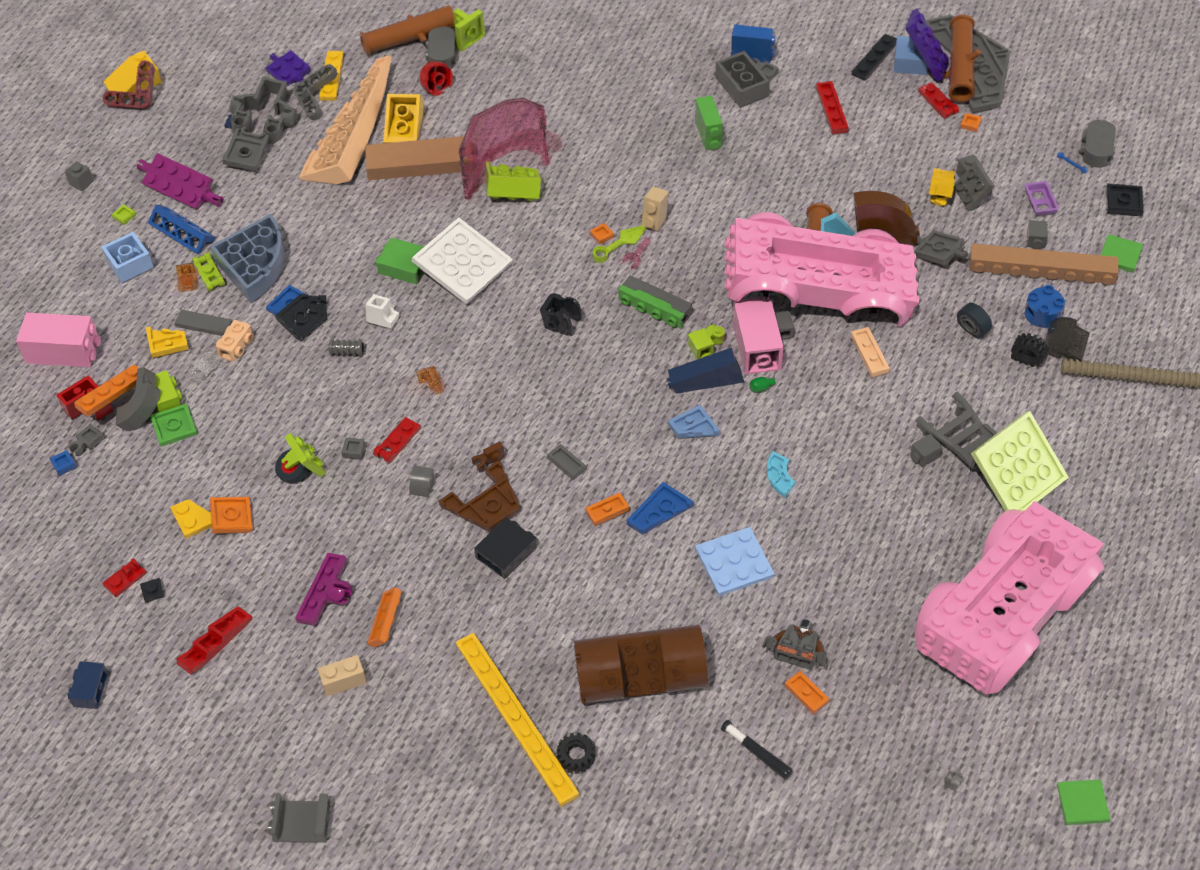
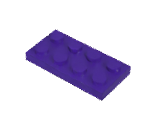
M918 8L911 11L905 29L936 81L942 80L949 58L941 49L940 42L935 39L933 30L925 22L924 15L919 12Z

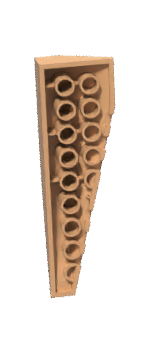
M390 55L376 59L367 72L368 77L364 78L359 84L360 89L352 93V100L345 103L333 120L335 124L326 130L327 136L324 140L320 139L317 143L319 146L318 150H312L299 176L301 180L331 184L351 181L364 152L365 145H367L381 106L391 63Z

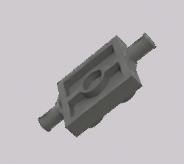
M932 230L924 238L917 237V244L919 246L914 253L918 258L946 266L955 256L964 259L968 256V251L961 250L965 244L963 238Z

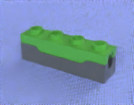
M631 275L618 289L619 300L624 305H630L639 312L650 314L654 319L665 321L671 327L681 329L692 315V303Z

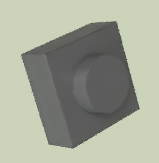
M345 437L341 452L342 457L361 459L365 446L364 439Z

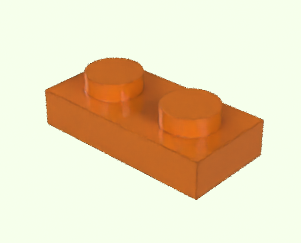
M620 492L585 508V512L594 526L629 511V505Z
M801 671L785 682L784 687L813 715L829 703V698Z

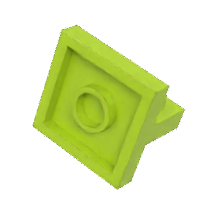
M459 8L453 11L457 48L461 52L485 36L483 11L480 9L470 15Z

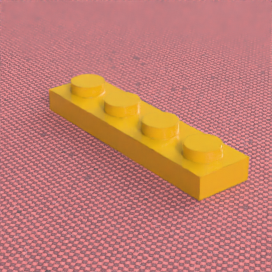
M327 51L325 65L332 64L338 74L334 80L320 89V100L336 101L344 57L343 51Z

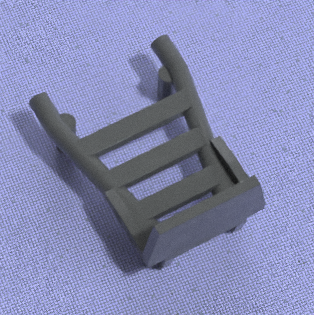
M956 391L952 397L958 402L955 410V415L958 417L938 430L933 428L934 424L932 422L927 423L921 416L917 417L915 421L924 430V436L931 434L953 450L967 466H970L975 471L978 465L971 452L997 434V432L985 423L983 425L968 401ZM970 419L973 424L953 438L949 439L945 436ZM977 431L981 435V437L964 448L958 445Z

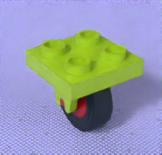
M291 433L284 437L291 449L283 452L275 464L276 474L282 481L290 484L297 483L307 475L308 470H311L319 477L326 474L323 468V461L318 456H315V449L310 443L306 444L300 436L296 437Z

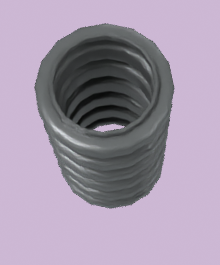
M331 339L328 347L329 354L331 356L334 354L336 356L340 354L342 356H345V354L347 356H351V354L353 356L357 354L362 356L364 353V342L362 340L357 342V340L346 341L342 339L340 341L337 339L334 341V339Z

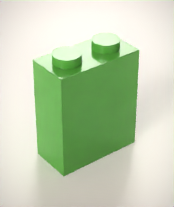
M712 95L696 98L695 123L705 150H714L722 147L723 123Z
M391 237L388 244L384 245L382 254L376 259L375 265L377 266L378 273L417 285L424 271L412 262V257L423 249L424 246Z

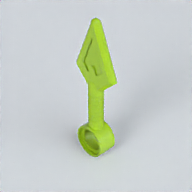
M637 226L620 230V238L607 247L597 246L593 249V260L603 263L608 260L609 253L621 245L636 244L646 230V227ZM597 253H604L605 255L602 256V257H600V256H597L596 254H597Z

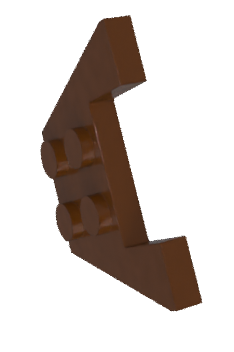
M499 460L485 469L486 475L495 483L493 486L466 504L452 491L438 501L439 506L488 532H491L504 518L510 519L521 511L520 505Z

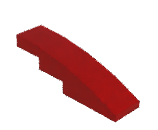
M237 606L210 624L208 632L193 641L192 648L179 656L176 664L192 675L214 658L252 620V616Z

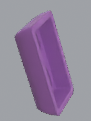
M1047 181L1025 184V191L1036 216L1055 214L1058 211L1059 207ZM1042 192L1044 198L1034 199L1031 193ZM1046 204L1049 209L1038 210L1037 206Z

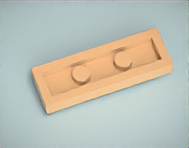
M869 327L851 331V338L871 378L889 373L890 368Z

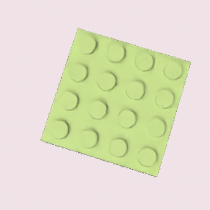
M1030 411L1023 413L971 452L1004 511L1009 509L1026 510L1033 501L1038 502L1069 478Z

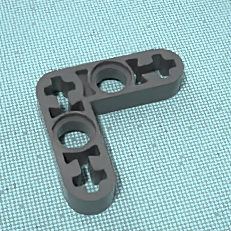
M332 64L323 66L294 87L293 92L305 114L311 120H317L322 115V110L313 93L337 77L338 72ZM316 79H319L316 84H312ZM311 99L308 104H305L306 100Z

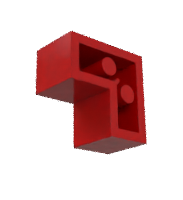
M89 375L56 395L61 408L71 420L82 414V412L75 408L74 402L99 387ZM111 403L92 414L97 421L113 412Z

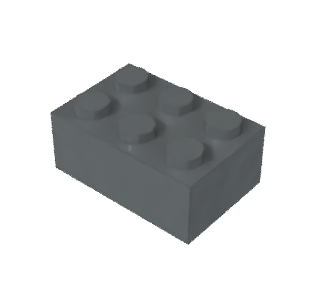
M745 51L716 61L715 77L739 107L769 96L770 81Z

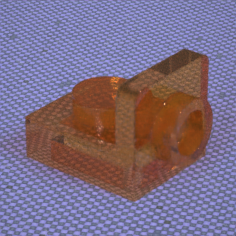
M194 264L176 265L179 292L197 290V274Z
M434 366L423 368L416 372L419 385L427 382L429 389H434L436 395L443 393L442 384Z

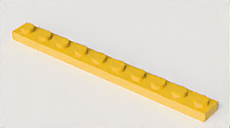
M474 632L456 641V647L559 806L562 807L578 798L579 792Z

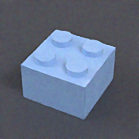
M134 232L101 247L106 262L121 283L154 268L148 251Z

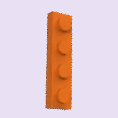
M133 364L74 402L75 408L89 417L136 386L138 367Z

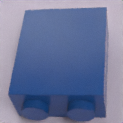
M734 24L731 56L745 51L752 60L756 58L761 63L765 61L770 63L771 58H774L775 48H772L776 42V36L773 35L774 28Z

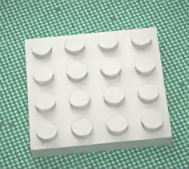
M459 217L412 257V262L465 304L470 302L511 265L513 261L512 258Z

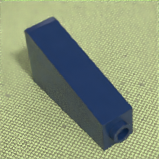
M732 348L668 370L669 377L667 378L669 388H673L676 394L745 383Z

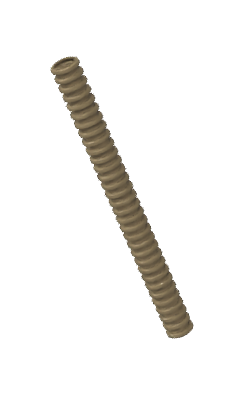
M1064 358L1061 363L1062 375L1068 373V375L1074 374V376H1077L1079 374L1080 377L1085 375L1086 377L1091 376L1095 378L1097 376L1098 379L1103 377V379L1109 378L1113 380L1115 378L1117 381L1119 379L1121 381L1127 380L1128 382L1133 380L1135 383L1139 381V383L1145 382L1146 384L1151 382L1153 385L1155 383L1161 385L1162 383L1164 386L1169 384V386L1175 385L1185 388V386L1188 388L1193 387L1194 389L1200 388L1199 372L1193 374L1191 371L1189 373L1187 371L1181 372L1180 370L1177 372L1175 370L1169 371V369L1164 371L1162 368L1157 370V368L1151 369V367H1147L1146 369L1144 366L1139 368V366L1133 367L1129 365L1127 367L1126 364L1121 366V364L1115 365L1111 363L1109 365L1107 362L1105 364L1103 362L1097 363L1096 361L1091 363L1089 360L1087 362L1085 360L1079 361L1078 359L1073 361V359L1067 360V358Z

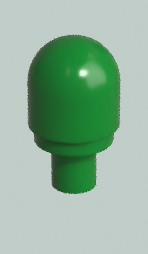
M758 377L750 381L749 387L752 392L760 393L768 390L769 386L775 385L776 382L774 378Z

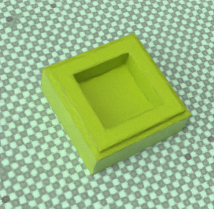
M124 204L111 214L113 219L123 225H126L137 215L136 211Z

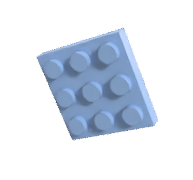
M751 527L695 545V550L718 597L774 578L775 574Z

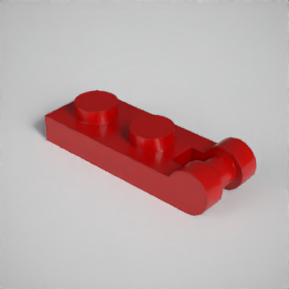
M933 82L918 88L920 95L943 119L948 118L951 114L959 113L958 105L953 104Z
M405 417L381 445L376 446L373 455L378 458H384V461L390 464L419 432L421 425Z

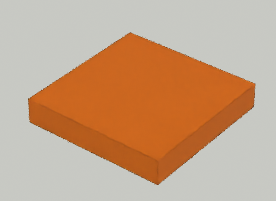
M210 497L212 533L252 532L250 497Z

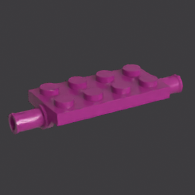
M156 153L151 164L140 159L138 162L143 166L136 165L138 170L146 172L142 184L196 210L203 203L209 202L217 207L223 205L218 201L224 203V198L214 194L211 190V184L214 181L212 178L159 153Z

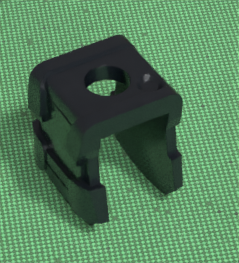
M551 293L540 308L544 328L556 330L567 336L573 333L570 319L575 321L582 319V310L579 302L575 298L567 296L563 298L560 294Z

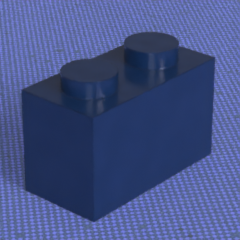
M79 661L78 668L73 673V685L68 690V699L73 707L98 709L108 676L104 663Z

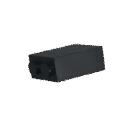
M506 517L474 548L475 558L506 579L537 548L536 537L532 532L522 529L516 521H511Z

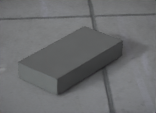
M561 444L547 454V459L572 480L587 470V466Z

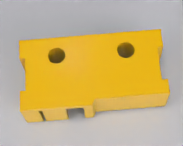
M934 168L929 194L952 198L955 171Z

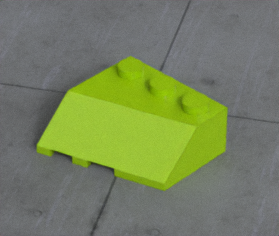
M485 161V188L487 196L493 199L507 197L511 200L525 198V200L529 201L540 198L541 177L538 169L515 166L512 169L506 166V164L491 166V162Z

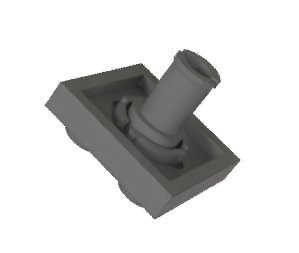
M976 161L954 185L956 192L969 211H974L984 198L992 193V189L995 187L980 162Z

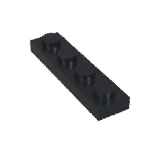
M884 34L856 65L851 75L866 81L896 47L897 38Z

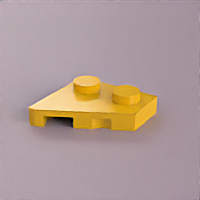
M145 327L152 358L189 349L184 331H171L163 328L161 331L152 330V327Z
M187 499L170 507L185 539L211 528L210 512L191 500Z

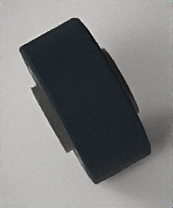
M967 303L957 313V320L960 326L975 338H982L993 327L988 313L975 303Z

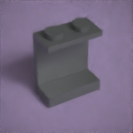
M276 793L275 801L271 803L273 819L268 824V834L272 836L273 841L326 843L331 806L328 793H319V801H283L281 793Z

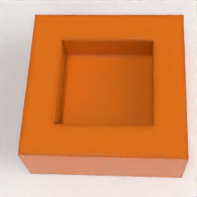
M965 113L960 128L977 132L982 117Z
M605 223L590 230V235L599 245L614 238V233Z

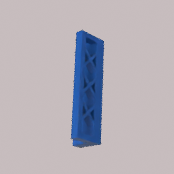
M155 204L148 220V224L196 254L202 252L206 242L213 243L216 236L167 206ZM158 214L161 215L162 222L159 224L155 223ZM172 222L174 230L170 232L167 224ZM182 230L186 231L187 238L181 239L180 231ZM194 238L200 239L197 248L193 245L192 239Z

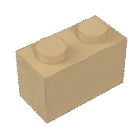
M652 186L644 197L641 226L656 231L660 229L666 220L669 191Z
M358 655L318 668L326 697L366 684Z

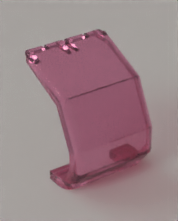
M524 97L508 99L471 117L459 148L465 199L471 198L483 166H485V161L492 162L512 151L528 150L541 156L542 166L549 165L544 105Z

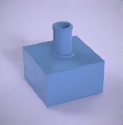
M897 36L893 72L927 75L928 66L910 36Z

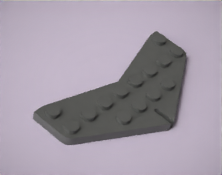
M947 15L925 20L928 27H931L935 39L951 53L952 30L950 28V21L955 16ZM973 28V52L979 49L981 55L975 58L974 61L975 95L968 101L969 109L972 113L997 108L1001 105L1010 55L1009 49Z

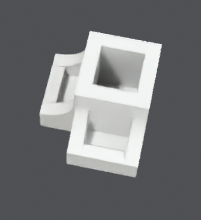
M373 294L366 304V322L392 329L399 319V312L394 310V305L390 304L389 298Z

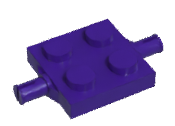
M291 50L281 57H278L275 53L270 54L269 58L274 62L265 67L266 72L273 78L286 81L287 87L297 82L300 83L304 80L303 77L311 71L310 66Z

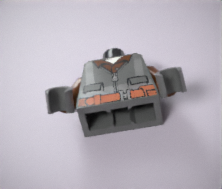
M801 620L799 626L791 624L786 630L780 631L773 637L767 636L764 639L762 648L769 647L771 652H774L775 649L774 659L811 671L815 663H821L825 667L826 654L823 644L817 639L818 633L811 630L813 623L809 620Z

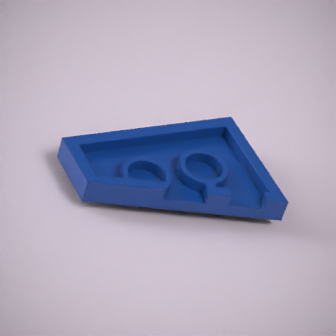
M662 482L627 519V525L643 535L693 507L694 501Z

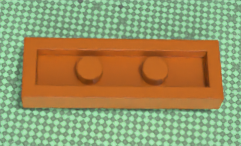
M396 587L382 594L367 642L371 647L382 645L389 638V630L395 619L394 614L400 603L401 590Z

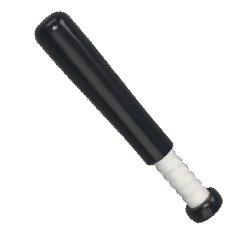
M726 720L722 724L721 730L723 732L727 731L740 741L742 746L753 753L783 779L791 777L793 770L786 763L752 738L745 736L737 730L730 720Z

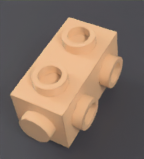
M234 320L227 327L222 338L216 343L218 356L232 362L241 357L246 345L250 344L253 340L251 326L246 322Z

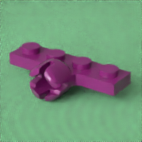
M327 553L295 617L297 623L315 626L327 603L344 605L349 602V599L343 597L351 598L352 587L349 581L338 580L347 562L345 555Z

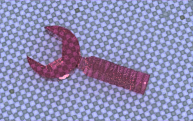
M645 237L634 253H626L622 258V263L624 264L627 260L634 261V264L631 265V270L638 268L640 265V255L650 243V239Z

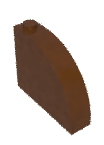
M881 191L853 193L857 233L867 229H879L890 234L899 244H917V236H920L918 225L915 226L912 211L905 201L893 194Z

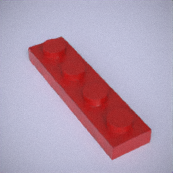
M833 81L816 83V91L831 134L848 132L849 126Z

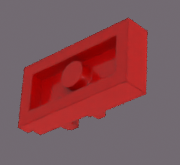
M132 558L128 564L123 565L119 571L111 575L102 584L104 588L117 598L147 574V571Z

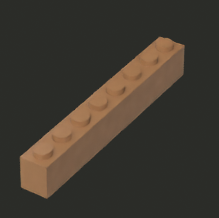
M972 243L969 271L1011 274L1012 276L1022 275L1031 278L1043 277L1051 280L1064 279L1067 281H1084L1086 283L1096 282L1109 285L1115 284L1118 277V257Z

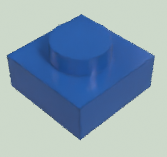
M68 450L49 458L59 476L76 468L75 462Z

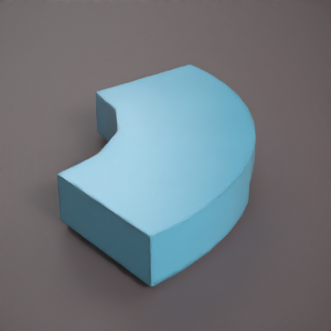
M772 451L767 462V476L771 486L781 496L786 498L796 485V481L787 472L789 459Z

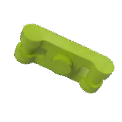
M209 252L204 253L201 257L196 256L192 258L193 264L208 292L214 290V287L225 285L224 279L220 275Z

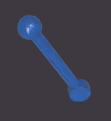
M1062 152L1057 153L1058 158L1080 169L1082 173H1087L1086 167H1082L1068 159Z

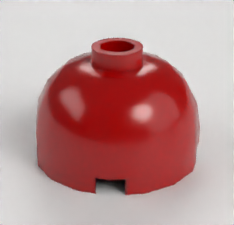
M432 61L425 64L419 74L422 88L432 95L439 96L445 92L442 91L443 89L452 85V70L442 62ZM436 85H442L441 89L436 90Z

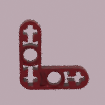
M143 60L138 64L135 93L106 91L102 97L103 102L111 107L149 108L152 103L154 65L147 60ZM147 64V66L150 68L149 70L144 71L143 67H146ZM145 80L148 81V87L142 89L141 83ZM112 95L113 97L118 98L119 101L111 100L110 102L108 100V97L110 98ZM130 96L131 102L125 105L123 102L124 97ZM144 97V99L146 100V103H143L142 105L141 103L136 102L135 99L143 100Z

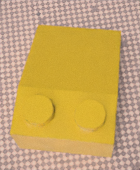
M144 50L127 58L103 83L109 91L135 93L138 64L143 60L151 62L155 67L153 86L162 83L158 68ZM146 64V67H143V70H149L150 67H148ZM145 80L141 83L142 89L148 87V81Z
M387 94L383 143L418 140L424 112V100L420 94Z

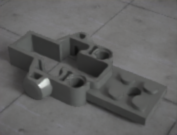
M263 76L255 94H242L232 97L230 113L233 114L231 118L233 137L222 159L223 164L256 171L267 144L278 142L284 128L295 125L297 110L284 102L287 95L286 81ZM266 91L277 93L274 109L275 114H281L280 118L274 119L272 115H268L261 135L248 133L252 123V112L250 110L245 111V109L254 108L258 110ZM244 151L249 152L248 154H245V155L241 154V153H243Z

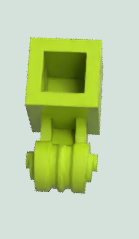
M712 324L706 330L703 328L688 334L687 345L696 360L714 354V344L721 345L725 341V329Z

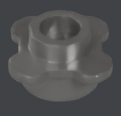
M959 768L955 772L949 771L944 778L946 784L943 789L946 790L949 787L954 791L963 779V776L959 774Z

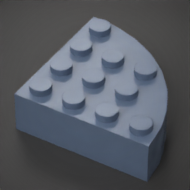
M272 214L259 219L210 246L216 264L250 303L262 296L273 285L283 267L285 257L284 244L279 226Z

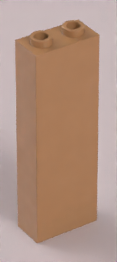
M468 136L365 145L368 180L470 172V165H474L473 155H469L473 151L472 143H468Z

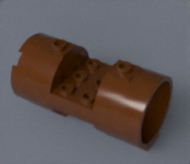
M699 624L574 640L582 704L708 687L707 660L703 635Z

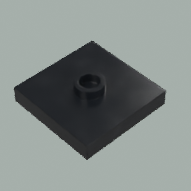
M1107 183V213L1143 216V187Z

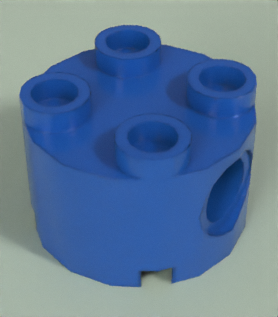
M1052 285L1035 288L1029 292L1025 306L1027 321L1036 327H1054L1061 319L1065 299Z

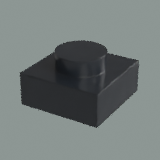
M160 578L140 583L145 603L165 597Z

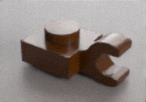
M499 441L483 449L482 454L473 456L471 458L472 464L480 462V464L476 465L477 471L484 470L486 464L489 465L498 460L501 461L505 457L504 446Z

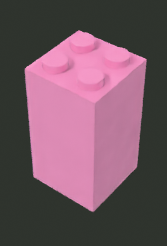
M770 296L768 302L762 301V297L741 299L739 302L734 301L733 327L744 374L782 370L783 344Z
M26 313L16 342L26 364L90 367L92 361L96 359V347L100 346L101 339L97 334L96 325L93 323L91 316Z

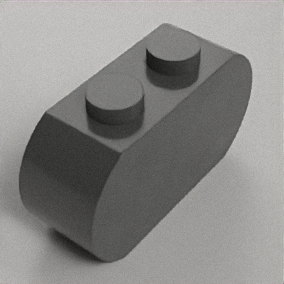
M449 27L434 28L429 32V39H426V49L428 51H425V59L429 62L445 63L448 68L452 69L456 65L455 31Z
M1094 120L1088 124L1087 130L1083 131L1081 141H1084V143H1081L1080 153H1083L1082 160L1087 165L1102 168L1111 163L1116 127L1112 123L1105 120Z

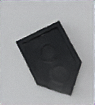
M300 294L278 312L275 318L298 341H302L327 319L326 295L310 296L308 294Z

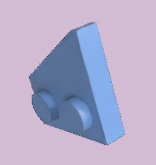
M701 405L668 420V426L677 438L720 435V429Z

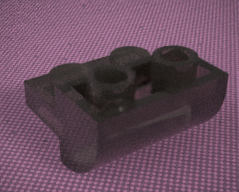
M1070 317L1056 318L1050 322L1045 338L1046 346H1048L1047 353L1057 359L1064 356L1068 359H1073V361L1076 359L1081 361L1090 332L1077 326L1078 320Z

